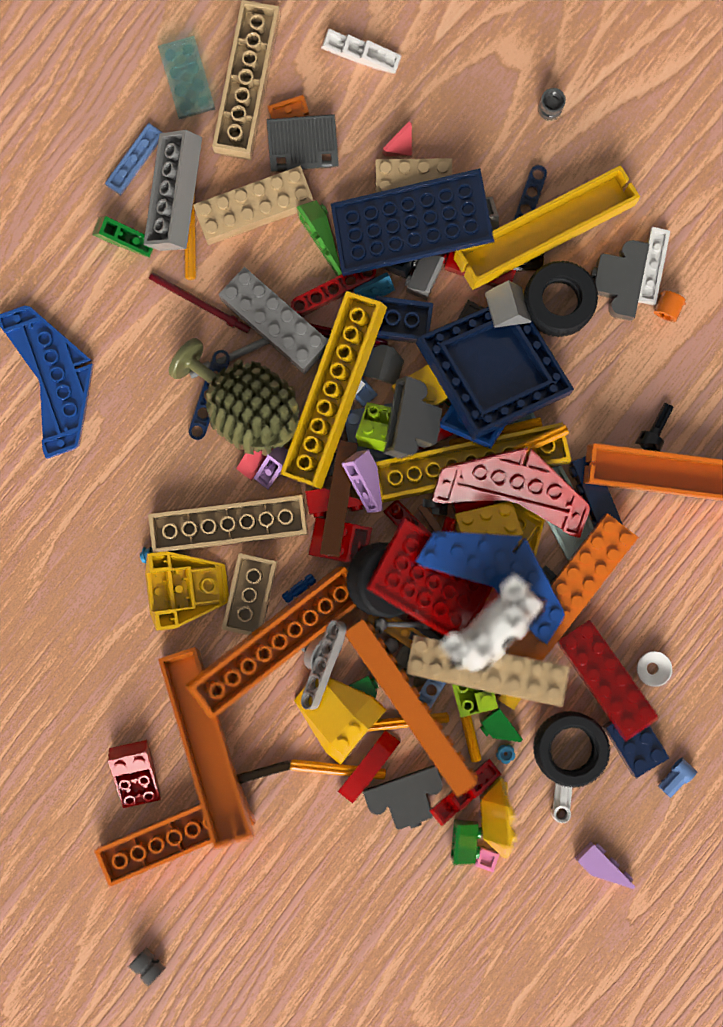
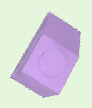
M280 446L274 448L267 455L253 479L269 490L281 475L280 473L289 450L283 446L281 448Z

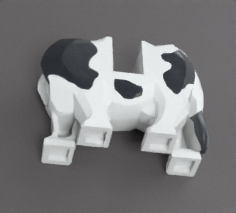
M513 575L502 586L499 598L491 603L468 628L459 634L452 633L440 644L450 656L448 664L451 667H456V669L467 668L470 672L487 671L506 654L503 650L517 637L521 640L543 616L547 600L543 599L540 601L529 589L531 587L529 582H522L516 575Z

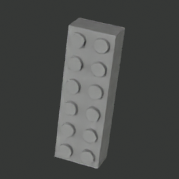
M188 130L159 134L144 238L145 246L159 251L187 248L202 143L201 136Z
M244 267L218 294L226 306L303 374H306L324 354L328 339L247 268Z

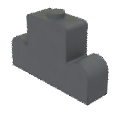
M634 240L627 241L620 249L619 256L601 254L597 260L596 268L593 267L591 276L596 284L598 295L613 298L608 307L612 317L632 321L635 318L649 243Z
M405 376L396 380L384 454L396 458H404L415 454L418 446L425 448L437 443L438 433L441 428L442 409L422 401L427 395V387L417 379Z
M434 764L364 789L363 794L368 809L373 814H382L388 807L396 829L400 830L408 826L415 828L422 825V821L433 817L429 811L431 808L426 793L430 795L438 794L442 790V781Z

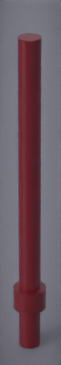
M153 272L150 274L149 279L227 322L228 326L236 327L247 334L249 333L251 327L239 321V318L226 314Z

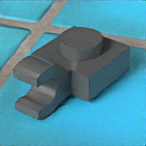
M423 499L422 507L431 508L432 514L447 516L448 503L441 504Z

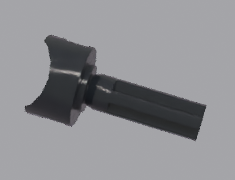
M664 403L650 431H641L635 444H639L643 450L660 452L664 445V440L660 435L674 407Z

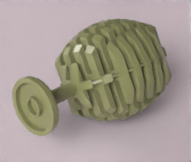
M197 338L190 339L177 351L170 363L169 375L174 379H181L189 374L190 371H194L210 383L206 394L207 413L209 412L210 425L213 430L216 429L221 437H225L237 449L244 450V453L254 455V451L259 452L262 450V455L267 456L272 452L271 447L276 448L280 446L281 448L293 437L299 423V407L295 400V390L293 386L288 385L286 380L280 379L278 374L271 372L266 366H261L259 362L251 361V364L246 363L243 365L242 360H237L233 363L234 368L229 367L227 370L223 368L216 374L199 362L203 353V343Z

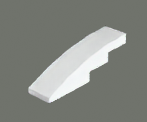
M331 29L327 30L321 47L346 59L393 74L396 73L401 55L367 40L364 42L349 34L344 36Z

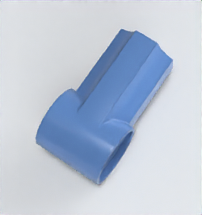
M680 758L671 767V772L658 784V787L671 798L684 783L687 784L695 777L697 771L684 758Z

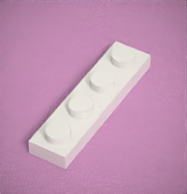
M651 227L648 239L650 245L638 301L640 303L656 305L670 230Z

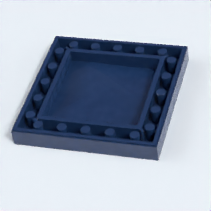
M486 307L419 336L416 345L473 440L569 396L574 390L532 320L531 323L494 328L489 307Z

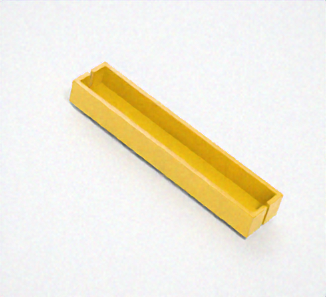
M620 165L493 231L494 242L457 250L454 260L461 272L465 271L464 277L471 289L474 290L634 207L640 195L632 182L627 185L629 177Z

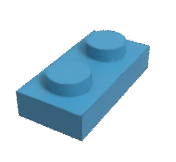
M386 272L353 290L357 295L376 300V296H385L395 291L390 275Z

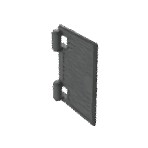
M335 114L267 119L271 172L287 171L301 166L302 169L339 167ZM322 154H331L332 160L322 161ZM286 157V163L277 164V158Z

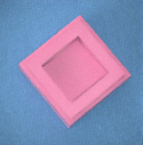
M481 846L479 858L476 859L474 865L494 872L500 854Z

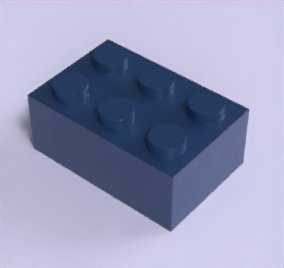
M376 296V301L382 302L387 307L376 338L416 343L419 336L430 332L433 303Z
M611 721L602 726L629 772L635 778L640 777L669 759L650 725L627 741L623 739Z

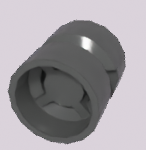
M557 88L547 89L543 93L538 105V112L543 119L553 121L561 115L566 103L564 93Z
M145 948L128 966L135 974L141 975L140 979L147 986L166 968L159 959L154 960V954L148 948Z

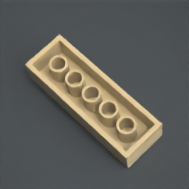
M298 166L193 204L207 244L211 245L297 213L298 206L313 202L314 200L302 168Z

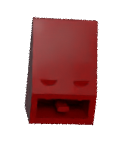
M316 518L309 550L310 556L351 563L354 555L370 542L372 527L345 523L340 557L321 555L320 550L326 519Z
M143 740L109 748L108 763L122 807L127 808L161 800L148 741Z

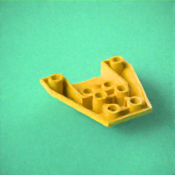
M498 777L480 796L481 835L503 858H508L513 848V842H516V832L512 826V822L515 821V811L510 805L508 784L504 781L503 777Z

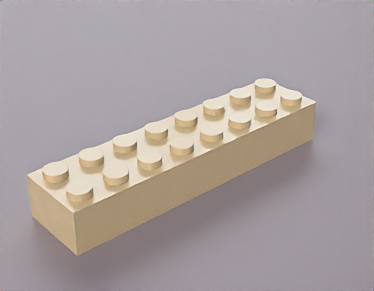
M247 0L241 1L212 145L214 153L252 160L279 25V6Z
M302 495L148 514L153 553L308 535Z
M414 635L406 674L410 676L563 707L570 672L569 666L505 654L487 671L470 672L467 668L456 669V667H451L448 664L450 656L440 645L443 641Z

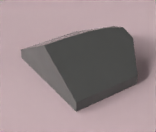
M386 345L372 348L363 376L394 385L396 380L399 379L404 360L393 347Z

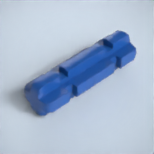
M312 574L307 575L304 580L299 581L290 588L289 592L286 591L282 594V598L285 602L289 603L294 599L293 597H297L309 585H313L316 579Z

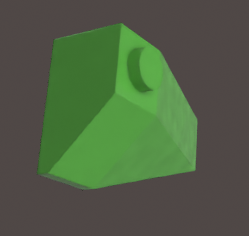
M317 200L298 206L299 220L337 276L341 275V267L327 218V209L323 204L319 205Z

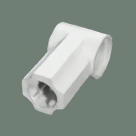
M555 783L551 816L559 823H566L571 817L572 787H564ZM563 808L565 816L559 819L556 813L558 809Z

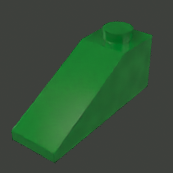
M107 216L98 218L92 233L93 236L150 258L153 248L144 245L145 234Z

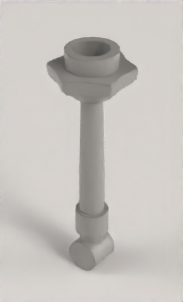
M384 617L375 618V630H378L379 634H382L387 627L431 629V627L421 621L387 622Z

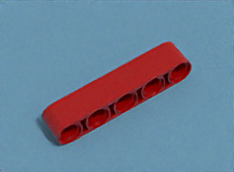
M376 269L371 270L373 274L370 277H365L362 272L347 276L341 274L295 297L291 302V308L303 317L343 297L346 291L353 292L354 288L376 278ZM348 278L356 280L354 285H347L345 281ZM331 286H336L339 291L336 294H331L328 289ZM316 294L322 297L321 301L317 303L311 300L312 296ZM297 303L305 305L302 311H297L294 307Z

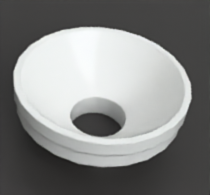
M656 651L648 652L639 659L637 674L646 685L658 687L664 685L670 679L672 664L665 654ZM655 663L658 670L655 674L648 673V664Z

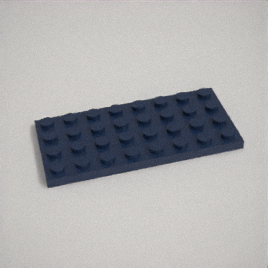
M480 168L331 203L343 276L494 242Z

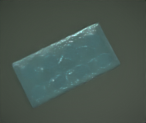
M191 36L159 45L158 49L178 118L182 119L214 110L215 106L195 37Z

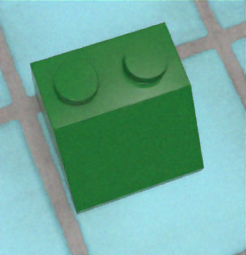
M454 819L451 861L453 865L475 864L476 858H479L480 847L477 846V839H481L482 827H478L477 821Z

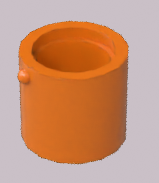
M664 290L660 292L661 296L655 307L654 314L664 320L677 322L683 305H686V299L675 292Z

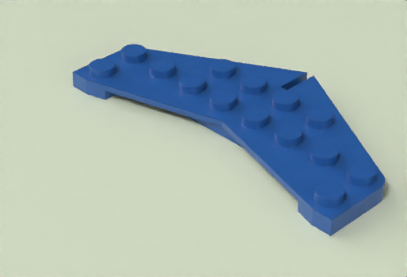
M22 306L0 314L1 329L8 336L40 383L43 433L42 450L45 458L49 459L78 448L81 441L94 364L78 369L76 367L92 360L30 306Z
M436 531L430 536L415 560L424 567L492 586L499 595H501L502 586L513 575H516L522 582H529L531 584L529 589L540 601L543 599L547 600L543 616L530 630L539 640L548 644L564 618V610L526 538H523L513 553L522 536Z

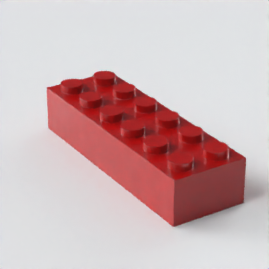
M588 620L558 641V646L625 741L658 720L659 716L591 620Z

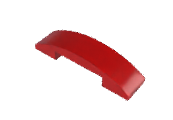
M385 730L338 792L353 804L400 744V741Z

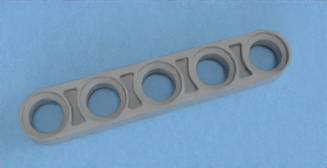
M333 620L327 626L301 697V705L304 709L315 710L321 702L346 634V625L342 621ZM336 625H338L339 631L337 634H335ZM329 643L332 644L331 652L328 650ZM323 661H325V664H326L324 670H322V662H323ZM318 678V680H319V685H318V687L316 688V686H315V681H316V679ZM310 696L312 697L311 705H309L308 701Z

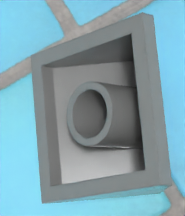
M508 280L485 292L494 328L531 323L521 286Z

